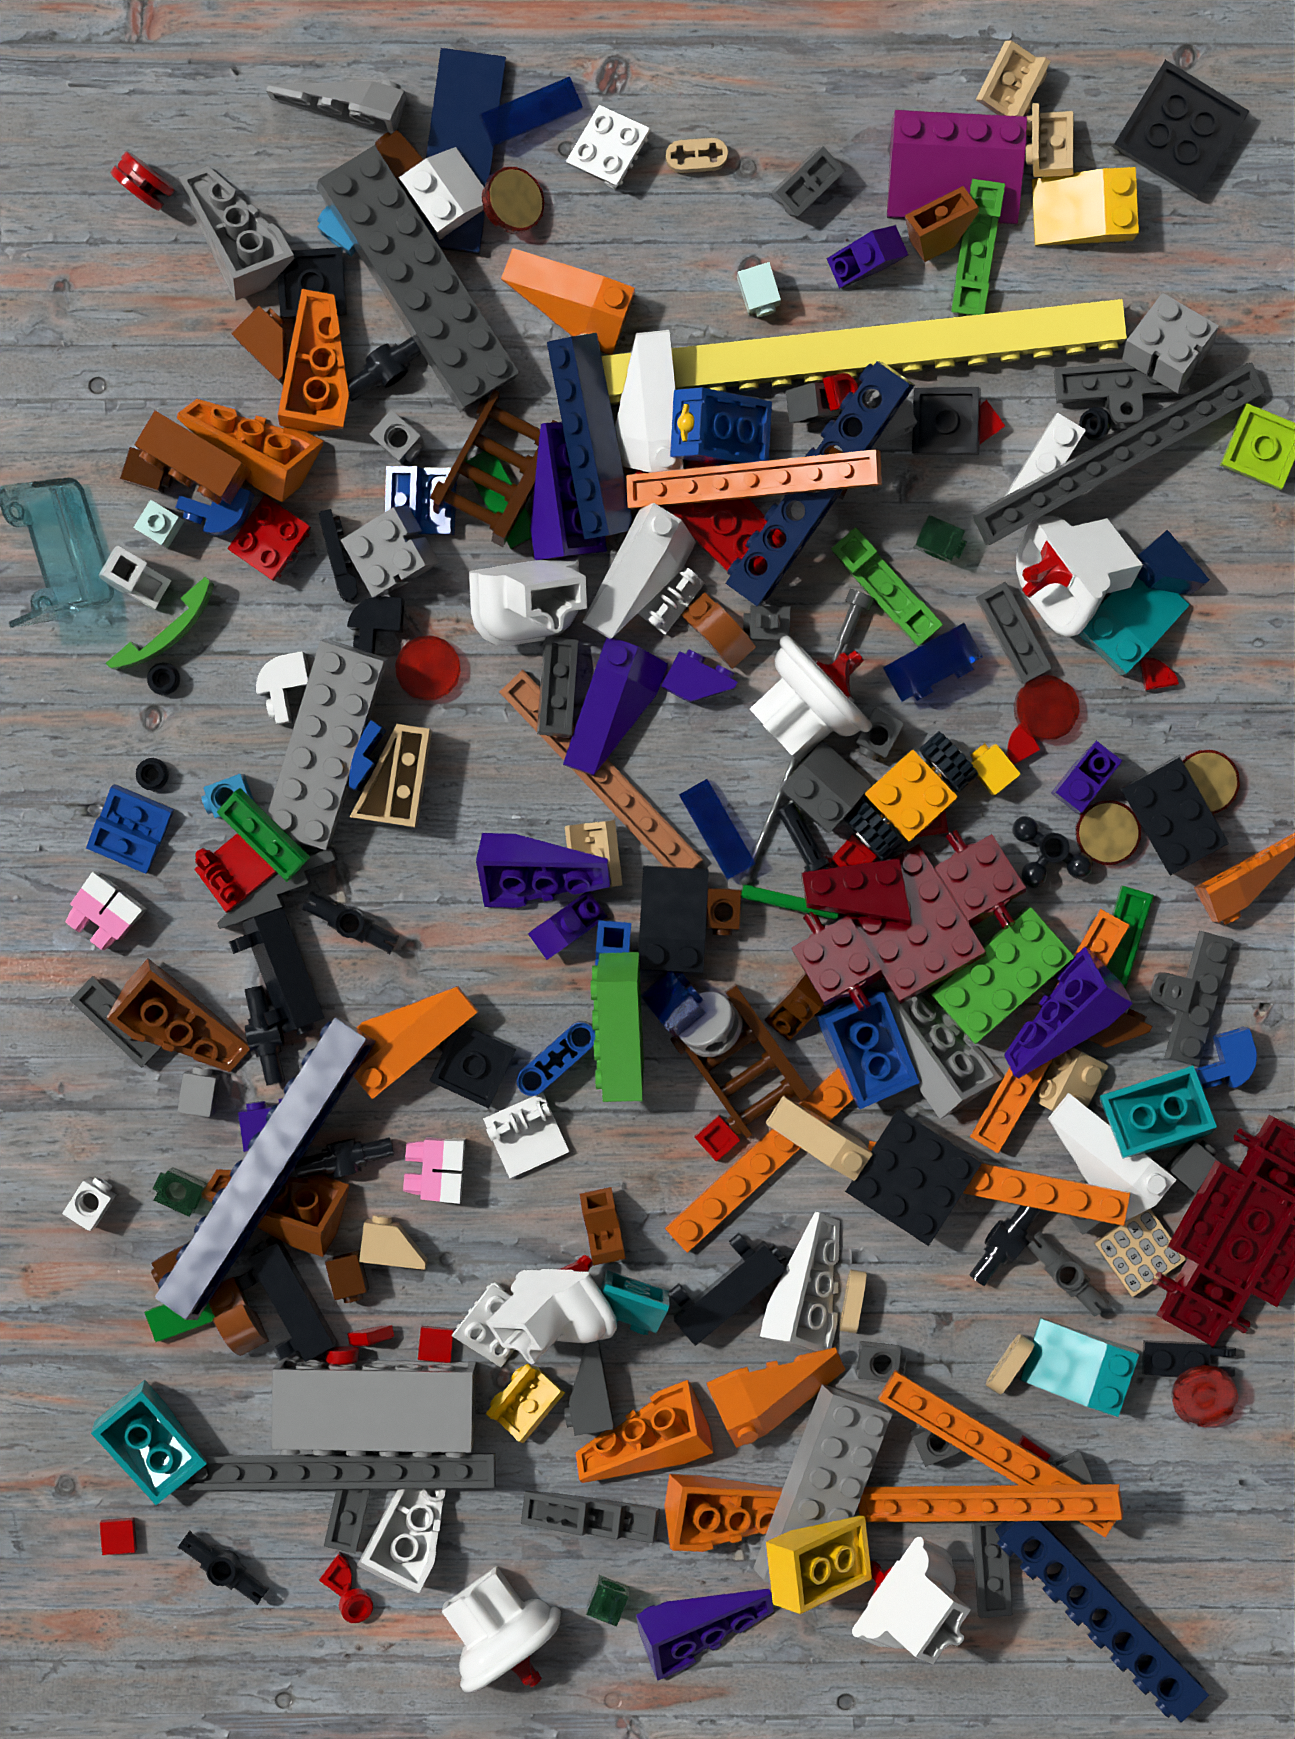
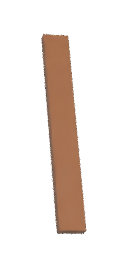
M521 670L499 693L537 732L540 687L524 670ZM572 722V735L570 738L540 736L564 760L576 725ZM608 759L594 776L571 768L663 866L695 868L703 860Z

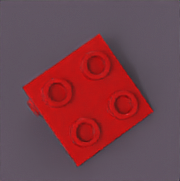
M264 495L227 549L274 581L277 576L279 578L282 576L281 572L288 564L286 562L288 560L292 562L293 559L290 556L293 552L296 554L299 552L296 549L297 546L300 547L305 538L310 536L308 532L311 527Z
M238 833L214 853L205 848L199 849L195 853V863L198 866L194 870L226 913L230 912L276 873Z

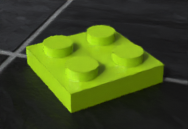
M1246 403L1219 466L1277 490H1282L1295 460V423Z

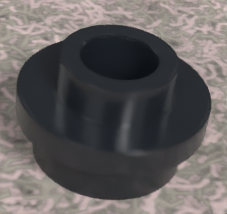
M1093 407L1081 415L1079 426L1085 429L1084 435L1088 439L1098 441L1109 433L1111 418L1105 409Z
M165 662L157 663L149 670L147 683L154 693L169 695L179 687L180 674L172 664ZM162 673H167L170 677V681L166 685L159 683V676Z
M147 758L140 762L136 769V780L142 788L155 791L166 785L169 779V770L163 761L157 758ZM151 768H155L158 771V778L154 781H151L147 776Z

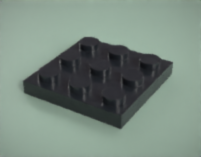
M1165 59L1112 147L1197 198L1248 115L1249 110Z
M898 1108L871 1150L873 1155L856 1180H852L845 1192L929 1246L983 1162Z

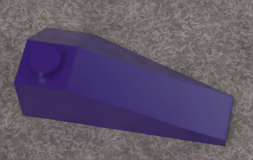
M562 422L543 423L540 427L530 525L535 560L607 551L605 536L584 539Z
M606 637L563 765L594 776L643 711L657 696L668 663L639 646L616 638L609 639Z
M482 833L476 865L484 907L518 908L527 906V901L542 898L545 902L554 900L556 894L569 892L576 895L608 888L611 885L607 858L518 834Z
M1086 946L1061 969L1056 977L1060 982L1049 997L1043 996L1039 1002L1042 1008L1035 1019L1024 1024L1004 1054L1015 1077L1020 1078L1109 1027L1133 1004L1123 984Z
M761 1589L667 1601L657 1606L652 1605L645 1608L642 1612L636 1614L641 1640L658 1681L688 1668L696 1662L694 1656L708 1647L714 1651L722 1646L720 1641L731 1632L742 1633L774 1612L770 1590Z

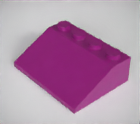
M895 110L891 121L887 218H905L906 214L962 186L969 193L972 179L1005 183L998 223L1018 224L1026 149L1027 117Z

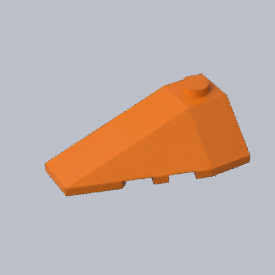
M514 248L511 250L501 277L503 282L529 303L537 307L571 336L597 333L600 352L613 355L635 297V287Z
M302 289L279 404V425L310 432L343 429L349 402V391L335 295Z
M200 399L194 400L177 414V419L194 434L241 461L250 470L246 480L251 485L281 502L301 487L323 447V440L304 430L266 424L267 418L257 415L255 419L241 417L237 415L235 409Z
M1295 833L1194 887L1212 922L1219 923L1222 921L1226 925L1242 916L1240 911L1248 907L1294 858Z
M456 986L418 1002L363 1021L356 1028L374 1039L376 1043L354 1075V1078L372 1099L375 1098L478 1013V1009L459 986Z
M836 1347L798 1355L794 1362L778 1365L777 1360L767 1362L765 1369L749 1372L748 1367L736 1369L706 1384L735 1447L738 1448L744 1444H751L758 1438L767 1435L820 1391L821 1385L827 1386L846 1369Z
M685 1380L656 1392L650 1397L651 1402L638 1412H635L633 1409L625 1415L627 1420L615 1429L605 1430L575 1452L579 1481L586 1483L682 1465L714 1453L709 1424L691 1383Z
M669 1474L664 1507L670 1549L672 1551L704 1552L713 1549L715 1545L729 1541L736 1543L742 1541L743 1537L757 1533L766 1534L783 1488L700 1475Z

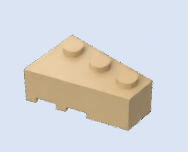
M396 724L370 779L367 781L350 815L351 818L418 827L432 737L431 729Z

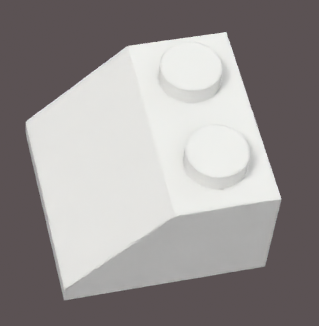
M456 147L426 158L399 177L403 188L439 240L491 205L490 195Z

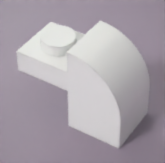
M120 546L114 547L98 575L104 582L116 590L128 594L152 609H156L171 582L168 578L147 567V562Z
M303 651L273 658L264 665L258 675L256 693L259 695L270 694L271 699L266 700L268 715L270 719L275 718V722L278 725L293 723L286 690L302 688L307 685L310 672L307 656Z

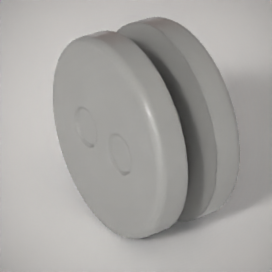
M704 992L692 997L685 1003L678 1014L676 1029L680 1039L696 1055L715 1057L725 1053L735 1044L741 1033L742 1019L737 1009L725 996L717 992Z

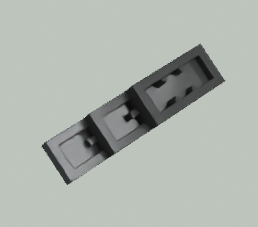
M328 848L310 856L311 858L288 882L278 873L270 877L217 922L219 929L285 907L281 894L311 884L308 870L337 861L338 858L334 848Z
M527 1490L524 1493L521 1524L580 1536L591 1534L616 1540L622 1537L654 1543L657 1539L660 1509L599 1498Z

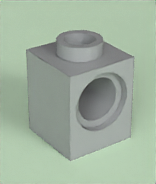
M392 410L388 412L369 434L376 443L401 465L406 459L411 462L423 448L419 445L423 441L421 435ZM402 431L408 436L406 444L399 448L393 447L390 444L391 436L395 432Z
M193 1066V1071L184 1072L177 1112L204 1117L213 1116L220 1076L212 1075L213 1069L199 1066Z

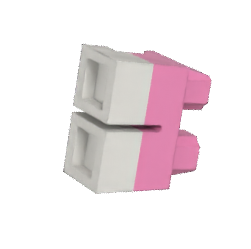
M97 871L90 874L70 903L73 908L65 922L78 932H82L90 920L99 926V929L90 941L99 949L105 951L116 940H121L126 936L129 929L142 917L147 908L125 891L120 892L121 888Z
M426 1137L424 1141L408 1142L406 1144L405 1161L423 1162L422 1174H404L403 1191L420 1195L421 1200L460 1204L462 1200L464 1172L462 1170L464 1168L466 1138L442 1139Z

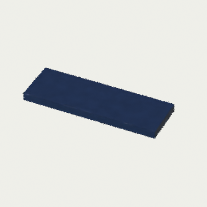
M441 48L426 158L456 147L488 193L506 57ZM486 208L440 240L421 212L418 211L419 216L440 249L480 254Z

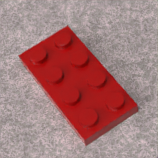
M690 461L684 467V469L710 467L715 465ZM748 498L663 506L666 511L682 520L695 541L726 572L738 557L740 559L744 557L748 551L745 545L751 535L756 530L761 532L767 523L764 519L765 515ZM776 529L772 540L777 547L781 548L786 542V536L779 529ZM758 556L754 561V569L757 573L763 575L767 570L768 564L765 558Z

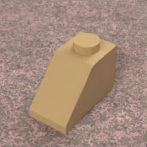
M373 1215L372 1219H366L364 1222L359 1262L425 1270L428 1258L400 1223L392 1222V1217L387 1215Z

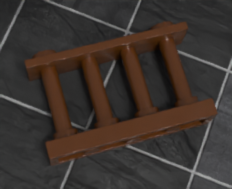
M493 390L489 399L483 397L476 411V415L479 418L444 483L437 482L430 499L434 500L433 512L437 514L440 513L444 503H447L490 525L489 529L493 531L491 542L504 547L534 490L538 448L533 457L530 455L525 457L485 437L482 433L491 418L534 440V444L539 447L540 428L497 407L500 392ZM475 446L519 468V473L523 474L519 484L512 483V485H509L466 463ZM461 474L504 496V501L508 502L504 512L497 511V513H494L451 491L459 475Z
M734 984L725 993L729 997L727 999L741 1014L747 1025L742 1028L744 1031L740 1033L739 1038L728 1051L721 1055L706 1057L701 1060L680 1039L676 1026L671 1028L674 1036L670 1040L680 1055L687 1052L731 1115L726 1121L735 1134L743 1133L746 1138L752 1136V1133L747 1124L778 1104L783 1095L785 1097L790 1096L791 1098L797 1095L802 1101L812 1093L737 985ZM759 1041L766 1050L761 1055L763 1058L722 1087H719L709 1071L750 1042L755 1044ZM778 1068L785 1078L780 1081L781 1085L738 1114L728 1098L767 1070L771 1069L773 1071Z

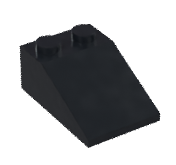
M643 865L638 948L641 970L703 973L709 869Z

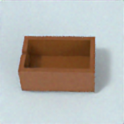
M157 411L153 412L134 444L142 451L139 457L144 459V461L161 471L165 466L170 468L168 474L189 488L195 483L199 486L197 491L217 505L222 500L231 504L250 472L241 461Z

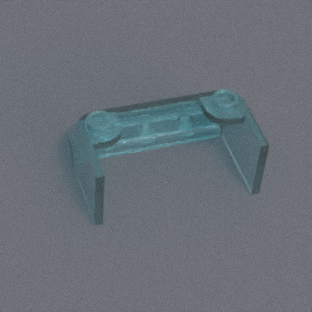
M67 477L1 486L0 507L2 514L11 526L16 528L28 527L46 588L34 592L31 596L30 606L32 612L9 621L10 628L50 622L109 603L114 596V588L98 576L106 560L82 485L76 479Z

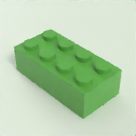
M1026 906L1013 917V920H1015L1013 926L1010 927L1008 924V929L1003 930L1001 928L982 945L986 951V956L942 980L928 992L974 1044L980 1041L1075 957L1031 907Z
M639 952L599 953L598 965H592L591 1000H594V1010H592L593 1030H595L594 1060H597V1070H595L596 1090L602 1089L603 1102L643 1101L644 1052Z

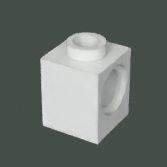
M88 1177L83 1180L62 1214L88 1231L96 1228L117 1194L111 1191L112 1186L99 1177L94 1179ZM86 1193H92L98 1198L99 1205L97 1209H89L85 1205L84 1196Z

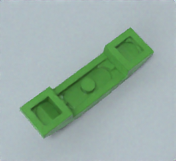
M972 179L969 194L978 205L979 212L961 237L951 312L968 315L985 314L989 289L988 282L1005 183Z
M856 527L831 548L832 552L869 596L874 598V602L916 646L919 647L943 626L941 621L924 602L920 601L877 554V550Z
M207 577L199 581L181 597V600L189 609L144 648L140 649L136 643L130 641L106 662L108 667L119 670L137 666L159 656L175 645L188 633L203 613L212 594L213 582Z

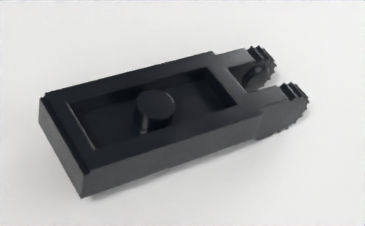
M331 509L320 511L319 521L337 591H339L338 595H340L343 601L351 602V600L357 598L358 587L356 578L347 573L346 568L352 567L350 556L346 549H341L338 536L344 535L340 516L333 517Z
M1143 1340L1142 1374L1183 1376L1194 1369L1213 1368L1223 1372L1227 1377L1235 1376V1368L1230 1366H1210V1355L1221 1357L1236 1356V1348L1229 1346L1213 1347L1207 1343Z

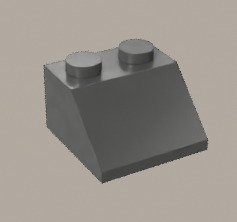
M822 740L782 784L779 790L826 833H830L871 786V783Z

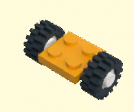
M940 731L919 748L920 753L932 768L912 749L864 793L867 799L881 812L880 816L863 800L844 817V820L853 829L858 838L882 861H885L903 844L901 839L890 828V824L910 843L958 799V796L942 781L941 777L957 792H960L979 775L965 755Z

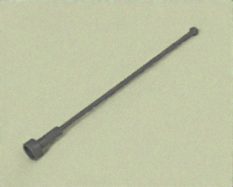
M854 589L849 590L845 602L851 605L836 640L839 643L830 664L842 653L844 645L849 644L862 610H870L874 600L873 597ZM793 756L780 787L793 773L797 763V759ZM778 790L745 873H742L739 877L741 885H749L752 882L751 873L784 795L780 790Z

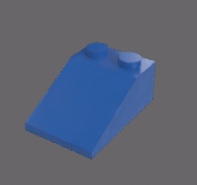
M875 988L864 992L871 1003V1006L867 1009L864 1006V1011L859 1012L854 1001L850 998L815 1014L829 1050L859 1109H863L920 1083L884 992Z

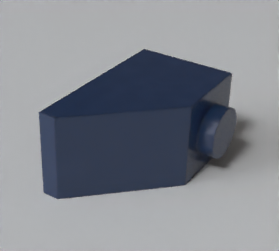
M1168 530L1136 555L1143 564L1137 577L1150 589L1191 595L1210 580Z

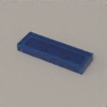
M569 76L483 112L479 117L490 143L494 147L577 112L583 106Z
M708 779L679 794L727 881L756 865Z

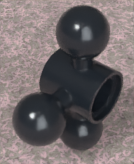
M1022 816L1014 822L1012 827L1014 837L1021 842H1035L1036 852L1039 856L1036 862L1026 864L1021 871V879L1026 886L1031 888L1042 886L1047 880L1046 867L1050 862L1063 861L1067 864L1068 873L1076 879H1084L1091 874L1093 870L1091 858L1084 853L1071 854L1069 852V842L1065 836L1059 833L1043 835L1039 832L1037 822L1029 816ZM1051 838L1058 840L1061 846L1059 854L1055 857L1048 856L1044 849L1045 843Z

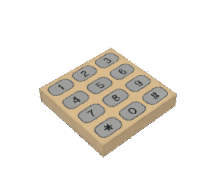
M1151 1209L1125 1221L1124 1226L1117 1225L1094 1241L1098 1250L1132 1297L1150 1286L1153 1278L1159 1279L1155 1276L1157 1272L1165 1275L1186 1260L1183 1255L1167 1247L1171 1237Z

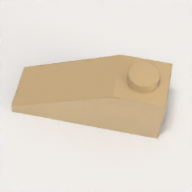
M784 1095L765 1122L772 1129L827 1166L854 1181L873 1155L859 1138Z

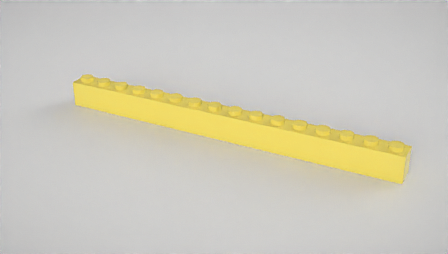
M1123 299L679 347L671 348L676 390L703 387L726 392V387L739 386L740 391L758 389V384L769 382L772 383V387L791 385V380L804 379V382L807 384L823 382L822 378L824 376H833L841 373H847L856 378L857 373L863 372L868 364L874 365L876 361L883 362L892 369L902 368L903 373L921 371L924 365L935 364V369H948L955 367V362L968 361L969 366H976L988 363V358L1000 357L1001 362H1012L1020 360V355L1033 354V358L1039 359L1053 356V351L1066 350V355L1085 353V348L1098 347L1099 351H1112L1118 349V344H1122L1127 339ZM631 353L601 356L610 405L620 404Z

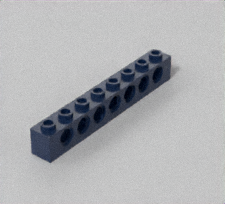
M876 361L874 365L868 364L859 377V381L862 383L855 394L849 392L840 405V409L843 410L836 421H829L821 433V437L824 438L817 449L811 448L805 457L827 455L830 449L836 445L842 449L843 453L871 450L915 384L883 362ZM876 389L880 392L882 401L877 408L872 409L867 404V395L870 391ZM853 418H858L862 423V431L856 437L851 436L847 428L849 421ZM844 489L826 490L818 493L786 494L779 505L774 503L764 517L767 523L761 532L756 530L747 541L745 546L748 548V551L742 559L738 557L728 569L727 574L730 577L725 584L757 607L765 605ZM796 501L801 502L805 507V515L800 520L795 519L791 514V507ZM778 528L786 534V542L781 548L777 547L772 540L773 533ZM758 556L765 558L768 564L767 570L763 575L757 573L754 569V561Z
M1003 1521L995 1528L1000 1538L997 1544L1010 1557L1016 1554L1023 1561L1019 1565L1032 1580L1038 1577L1045 1584L1042 1589L1052 1601L1057 1603L1061 1600L1068 1607L1065 1613L1077 1626H1080L1082 1623L1090 1630L1087 1634L1088 1637L1100 1649L1106 1646L1113 1653L1110 1659L1122 1672L1129 1669L1136 1676L1132 1680L1134 1684L1145 1695L1151 1692L1158 1699L1155 1705L1166 1717L1169 1718L1173 1714L1182 1722L1209 1696L1203 1685L1042 1521ZM1029 1540H1039V1545L1034 1551L1024 1550V1546ZM1059 1562L1062 1564L1058 1573H1047V1569L1052 1563ZM1084 1586V1591L1080 1596H1069L1073 1587ZM1096 1610H1107L1104 1618L1100 1620L1092 1619ZM1129 1632L1126 1641L1122 1643L1115 1642V1638L1119 1633ZM1151 1655V1660L1147 1665H1137L1140 1657ZM1174 1678L1173 1684L1169 1688H1160V1684L1164 1679Z

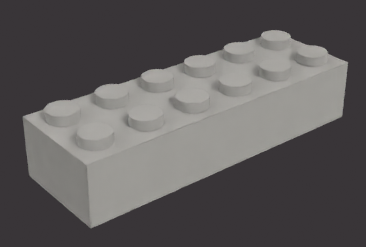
M327 638L320 641L267 814L291 839L323 850L332 845L349 789V774L353 755L365 728L369 724L388 658Z
M821 1385L753 1567L763 1581L770 1583L766 1541L790 1530L854 1517L892 1413L883 1405L826 1385Z

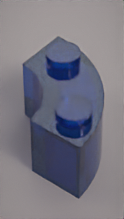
M962 623L886 665L883 669L901 702L912 696L918 701L933 693L934 691L931 686L946 677L955 674L958 679L975 670L972 663L983 658L965 623Z
M668 971L641 994V997L668 1032L676 1038L706 1012L699 1005L704 999L692 985L686 988L690 981L685 975L678 971Z

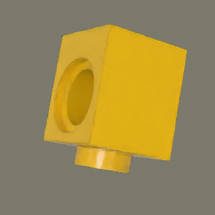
M984 743L970 754L973 759L971 764L979 774L976 777L991 795H996L1021 775L997 744H992L988 747Z

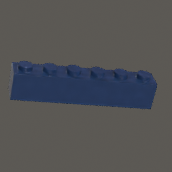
M597 333L547 342L584 539L629 531L633 521L631 510L627 505V489Z

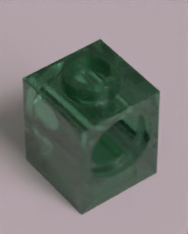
M928 515L913 548L949 564L953 557L960 558L967 541L962 539L965 530Z
M172 1167L167 1170L166 1174L162 1172L159 1174L153 1186V1190L157 1192L154 1201L190 1217L195 1213L201 1200L202 1192L208 1183ZM173 1182L181 1183L185 1187L186 1194L183 1199H177L172 1196L170 1186Z
M598 1575L587 1603L586 1615L617 1627L629 1597V1586Z

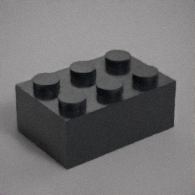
M1180 755L1121 787L1124 796L1170 876L1229 844L1227 837Z

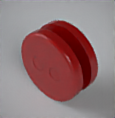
M128 151L124 152L118 167L115 165L110 171L111 175L145 204L157 211L161 210L164 203L153 192L157 188L170 197L175 191L174 187L141 159Z

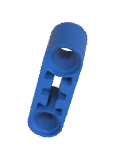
M577 1021L568 1027L522 1068L517 1077L519 1090L527 1096H536L543 1092L593 1047L595 1040L593 1026L586 1021ZM576 1028H586L590 1032L591 1040L586 1045H577L573 1041L572 1032ZM565 1038L568 1046L578 1053L572 1056L571 1051H568L562 1059L564 1065L560 1066L556 1063L549 1068L548 1072L553 1075L548 1078L546 1071L536 1063L541 1061L543 1066L546 1065L551 1059L549 1052L553 1050L557 1054L565 1048V1045L561 1043ZM529 1071L537 1072L542 1080L541 1085L535 1089L526 1087L523 1082L525 1073Z

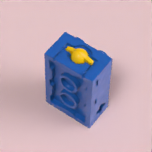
M703 387L674 390L670 457L718 466L769 461L772 401Z

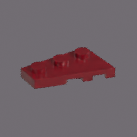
M900 859L801 873L806 908L842 914L848 912L868 915V918L880 920L881 918L898 920V923L909 925L911 923Z

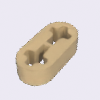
M718 138L678 140L668 146L666 150V163L670 170L675 173L716 171L725 165L728 150L725 143ZM712 146L716 147L717 152H722V155L717 157V162H711L708 156L699 157L698 155L708 153L709 147ZM677 149H683L685 155L695 154V157L685 158L682 165L678 164L677 159H671V156L676 155Z
M849 1270L841 1312L840 1331L857 1333L866 1285V1272Z
M1021 1334L1017 1335L992 1370L986 1381V1386L1001 1395L1029 1357L1034 1343Z

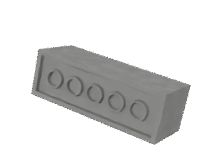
M284 1358L278 1361L272 1370L271 1449L280 1450V1454L296 1455L300 1453V1450H313L314 1455L325 1456L332 1455L333 1450L346 1451V1455L363 1456L366 1455V1451H379L380 1456L392 1457L398 1456L399 1451L412 1452V1455L415 1457H430L432 1452H446V1456L452 1458L465 1457L466 1453L472 1452L475 1442L476 1362L451 1361L450 1363L411 1360H358L352 1364L337 1365L329 1364L326 1362V1359H310L305 1362L304 1359Z

